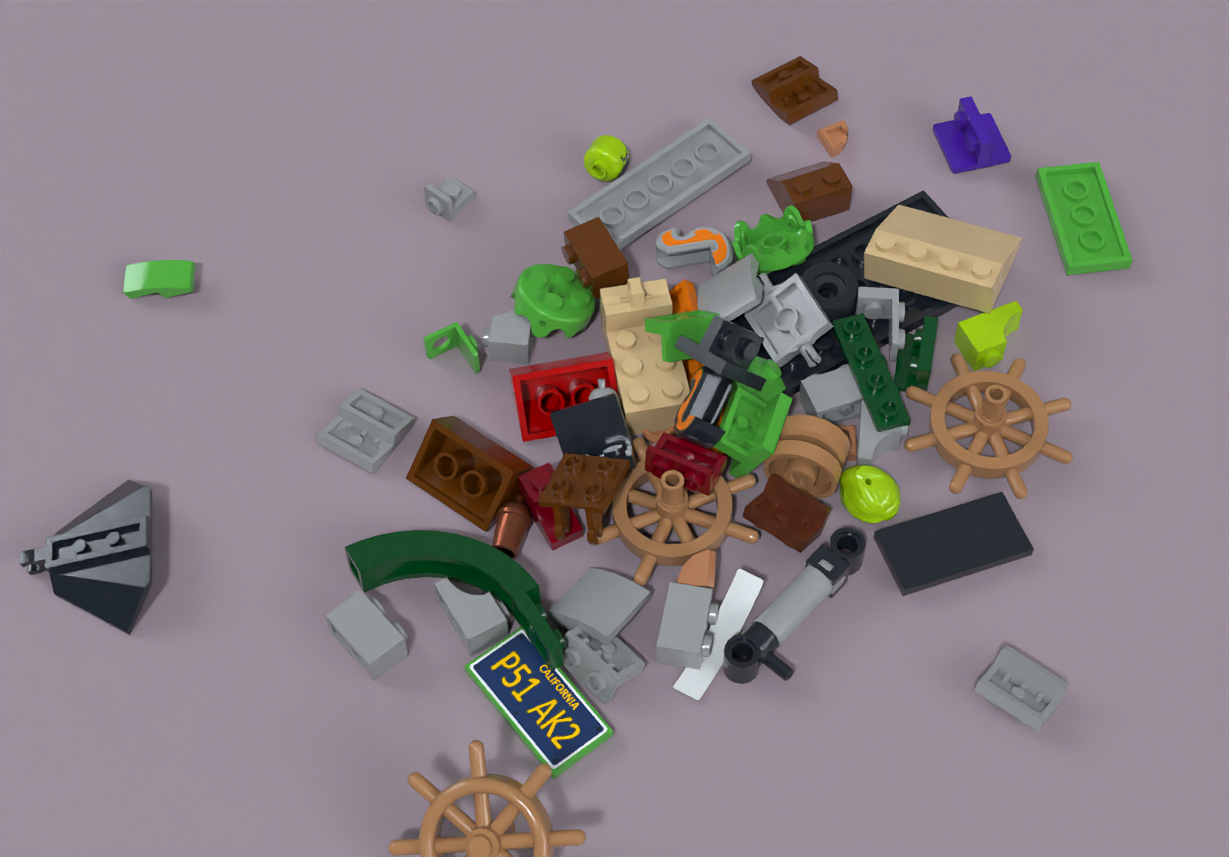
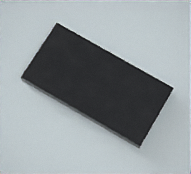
M1003 492L875 531L873 536L902 596L1031 556L1034 550Z

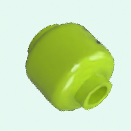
M599 136L591 143L584 155V167L593 178L599 181H613L620 175L629 159L628 150L625 144L614 136Z

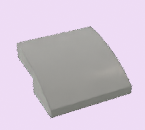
M752 253L699 285L697 293L698 310L720 313V317L731 321L760 304L764 288L756 279L759 262Z
M359 388L339 405V416L318 433L317 443L373 474L401 443L414 424V417Z
M591 567L547 611V616L569 631L578 626L604 645H607L649 601L650 591L618 574Z

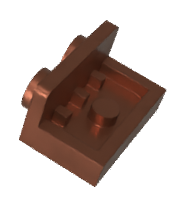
M773 474L768 478L764 491L746 505L742 517L753 523L757 528L782 541L787 547L801 553L821 535L831 510L828 506Z

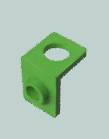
M458 322L423 338L425 353L428 359L458 347L475 373L480 371L477 343L472 335L466 336ZM448 337L443 345L433 347V344L438 339Z

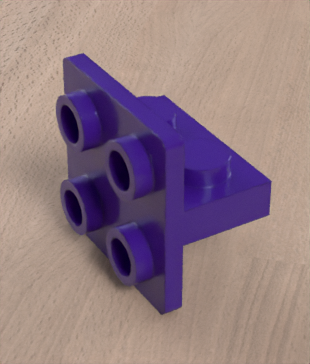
M972 96L960 98L958 110L954 113V120L933 125L932 131L953 174L1011 161V154L992 114H980Z

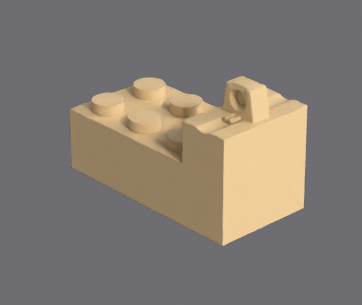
M641 277L627 279V285L600 289V310L606 352L613 358L618 395L621 399L620 407L631 436L642 434V431L645 429L655 432L667 430L668 426H673L677 411L690 393L683 361L664 362L662 360L661 335L645 332V318L672 314V301L666 279L641 282Z

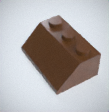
M453 415L432 419L406 479L487 532L497 523L496 515L498 510L505 503L515 501L517 495H520L518 476L533 470L534 467Z

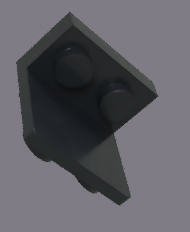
M615 393L551 412L550 417L563 456L565 453L625 459L630 462L628 470L636 467L637 456Z

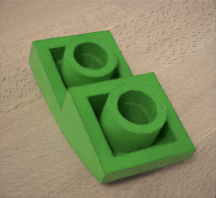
M156 260L126 265L123 293L130 299L157 292L164 298L193 292L196 264L193 261Z

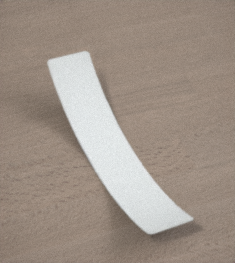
M742 569L737 570L718 611L716 624L711 625L707 631V635L712 636L709 657L702 656L700 670L686 667L674 684V689L696 700L702 697L723 663L725 644L733 636L739 635L764 582L761 578Z

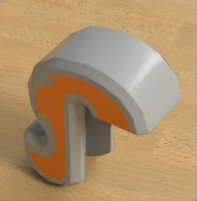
M701 226L693 228L682 237L679 236V229L671 228L662 231L657 236L656 261L666 269L709 262L712 277L732 266L733 249L726 234L715 227Z

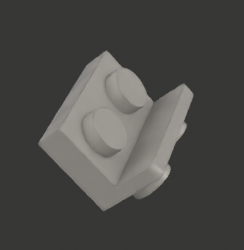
M577 626L566 632L563 638L566 648L562 650L564 666L604 704L612 700L619 686L640 675L646 665L617 636L607 645H604Z

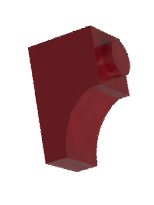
M548 462L518 476L520 495L524 497L523 504L529 509L531 517L551 550L554 551L583 537V528L570 507V533H565L566 541L556 539L553 508L540 506L538 502L555 472Z

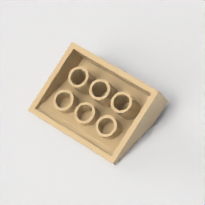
M898 205L877 227L864 252V278L990 314L1020 248L1022 237Z

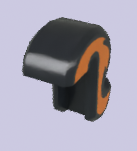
M702 366L695 372L689 383L691 391L677 411L674 420V431L679 438L709 449L715 446L725 434V431L716 427L715 424L733 389L732 379L718 374L707 366Z

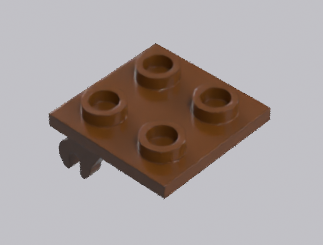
M571 453L564 454L538 500L540 506L553 508L556 525L555 537L557 540L566 541L565 533H570L571 507L585 510L588 527L587 541L589 544L598 545L597 537H602L603 533L602 514L606 513L630 467L629 460Z

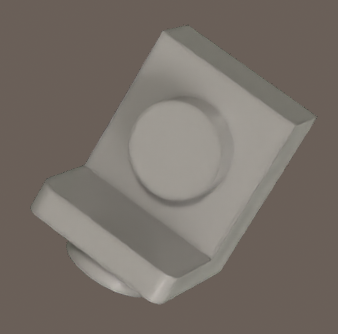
M452 176L438 188L429 183L424 187L425 204L429 211L434 215L442 216L449 222L475 200L474 191Z

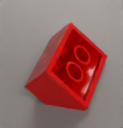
M608 352L509 369L513 398L523 442L557 436L550 417L551 412L589 401L590 393L594 389L599 388L598 379H605V387L612 388L618 395L614 362Z

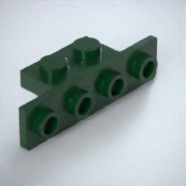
M864 314L834 320L832 322L834 326L832 329L876 431L882 432L910 425L911 420L900 398L898 386L892 380L886 359L880 353Z

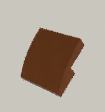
M802 56L751 80L753 88L762 100L788 125L838 100L837 89L819 78L818 67Z

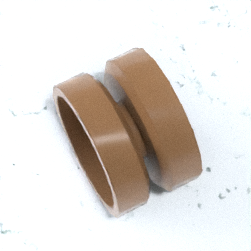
M802 414L786 416L774 454L764 461V473L767 478L773 474L779 476L815 499L827 498L835 493L842 473L841 468L844 467L851 446L848 436L839 427L822 418Z

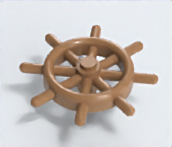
M955 353L951 356L950 362L957 377L947 382L937 395L915 386H910L906 389V396L909 399L930 407L931 412L929 417V433L907 439L904 447L908 452H914L934 446L940 456L957 469L949 484V490L953 494H958L963 490L971 475L985 479L1006 478L1015 497L1024 499L1028 495V490L1020 472L1030 467L1040 454L1063 464H1069L1073 460V455L1070 451L1046 442L1049 430L1048 416L1069 410L1071 408V401L1064 397L1043 403L1031 387L1019 380L1026 368V362L1022 358H1017L1013 361L1007 374L995 371L970 372L964 357L959 353ZM980 392H985L984 399ZM967 395L974 411L953 402ZM1010 399L1021 409L1007 412L1005 406ZM945 414L966 422V424L947 428ZM1030 421L1032 435L1015 429L1011 425ZM970 436L973 437L967 450L955 441ZM1003 438L1023 448L1010 454ZM985 445H991L996 457L981 455Z
M635 438L632 443L640 462L636 463L635 468L627 471L612 499L614 524L602 528V537H597L598 545L619 537L633 554L642 559L634 575V582L643 586L647 583L655 564L682 566L693 555L701 551H715L724 541L726 535L751 544L757 542L759 538L757 531L731 522V495L753 487L756 479L752 474H746L726 482L720 476L709 496L700 492L688 496V489L683 486L684 477L680 472L676 470L666 471L660 479L652 473L645 471V456L648 446L643 438ZM647 481H650L657 496H652L637 489ZM715 501L718 511L715 517L694 509ZM628 502L650 510L629 518L627 514ZM687 522L708 530L695 539ZM658 523L651 539L638 531ZM670 530H675L681 542L680 544H665Z
M473 740L468 746L471 775L459 779L442 792L419 772H412L408 776V784L427 800L430 805L423 817L419 838L393 840L390 842L388 850L394 856L420 854L421 857H444L443 853L466 852L465 857H514L507 849L534 848L533 857H553L554 847L582 845L586 840V834L581 829L553 831L549 815L535 795L552 774V769L548 764H540L525 783L521 784L507 776L487 773L484 745L479 740ZM473 794L476 822L455 805L454 802L461 797ZM489 794L497 795L509 801L495 820H492ZM520 813L528 822L531 832L515 833L514 820ZM444 817L466 836L440 837Z

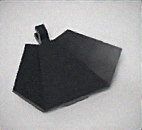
M127 480L58 530L54 536L47 537L46 547L21 551L19 564L22 567L28 566L27 572L30 575L47 570L54 594L57 597L130 635L152 585L151 489L145 485Z

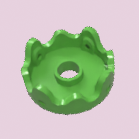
M792 205L786 207L783 217L780 218L769 214H762L757 226L753 229H750L747 223L741 220L737 221L734 226L732 246L736 261L738 262L752 253L759 262L757 271L759 275L803 263L815 245L810 219L803 221L797 208Z
M536 264L526 268L518 277L510 295V298L515 299V313L529 319L531 331L538 338L546 337L555 329L563 330L567 338L572 337L579 330L584 332L594 313L596 304L589 288L581 286L577 275L571 268L552 264Z

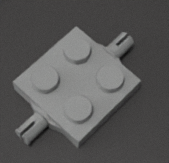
M766 273L760 274L761 279L758 277L756 279L764 288L761 302L744 313L746 319L755 333L764 338L762 344L779 367H782L798 354L803 355L809 367L816 366L815 361L820 363L821 357L812 345L834 326L797 273L784 283L773 286Z

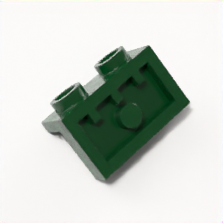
M925 316L922 329L916 328L915 334L905 333L904 350L898 349L893 381L897 384L899 391L906 392V389L910 386L927 391L938 325L937 317Z

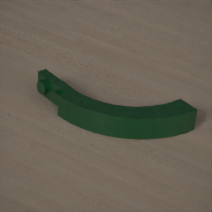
M424 530L400 531L377 535L345 546L349 569L364 593L387 583L410 578L447 577L451 580L469 584L486 593L490 592L492 597L499 602H503L550 671L564 665L562 650L566 648L565 641L557 628L552 630L547 623V615L540 602L539 585L521 565L500 550L470 537L454 533Z

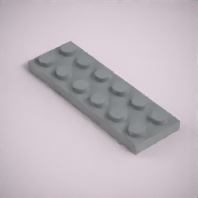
M709 117L567 212L568 221L576 227L599 217L621 250L750 162L751 152Z

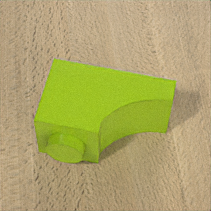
M1017 300L992 309L990 314L984 312L958 322L954 343L973 371L984 367H994L1003 360L1007 345L1006 337L1013 331L1018 330L1023 312Z

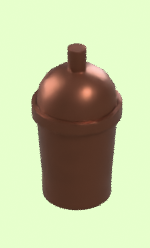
M517 495L515 501L505 503L498 510L496 515L497 523L491 544L492 547L500 550L512 559L517 558L526 530L531 524L529 509L522 503L524 497L521 495Z

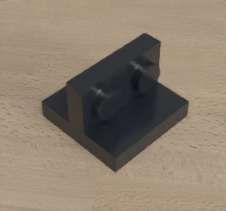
M715 315L700 343L680 335L674 346L718 374L755 390L761 391L767 380L749 369L750 364L758 354L764 338L718 315Z

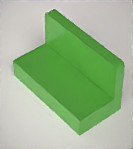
M699 309L645 318V332L661 335L662 360L669 363L692 359V357L674 347L680 335L700 343L715 315L720 316V313Z

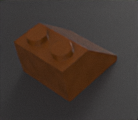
M823 161L766 180L782 212H784L786 207L792 205L797 208L803 221L809 219L811 222L850 209L853 186L840 163Z
M599 217L563 232L565 246L561 247L563 256L569 265L574 264L577 269L576 275L579 283L583 288L588 287L594 298L600 299V289L627 285V279H630L628 262Z

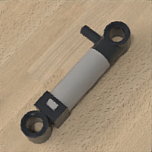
M847 527L835 531L830 537L829 549L822 544L806 560L805 569L740 635L733 636L727 641L724 648L723 671L729 680L739 684L749 683L756 678L759 667L762 664L784 681L792 677L794 669L776 656L774 652L827 597L832 599L847 583L849 575L859 571L862 566L866 543L864 536L859 531ZM845 549L851 551L852 553L844 554L840 552V550ZM737 656H745L749 659V661L741 663L736 661L734 658Z

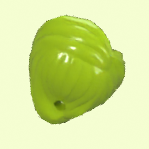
M854 465L844 470L839 482L840 502L854 518L865 523L875 524L883 520L889 521L898 514L901 503L900 491L896 481L888 473L869 465Z

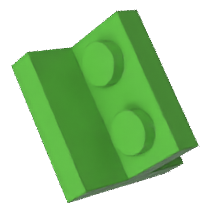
M739 386L732 391L719 426L720 429L725 431V434L713 446L733 458L728 472L730 475L736 478L746 475L774 454L792 398L780 392L766 403Z

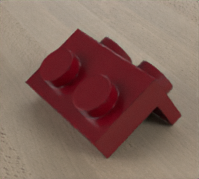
M665 432L662 433L655 446L649 445L645 456V471L661 479V476L666 471L676 470L683 475V486L686 489L700 492L707 496L712 492L727 465L726 456Z

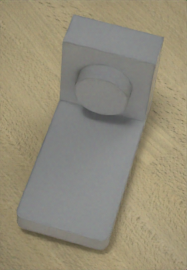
M858 287L855 315L863 313L865 318L889 319V361H896L898 349L904 350L905 330L899 329V322H904L905 302H899V289Z

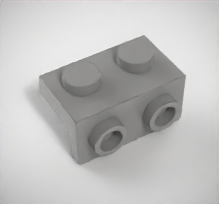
M1005 645L999 652L994 664L979 679L974 691L986 698L991 704L997 705L1017 718L1022 724L1039 732L1056 711L1069 684L1015 649Z

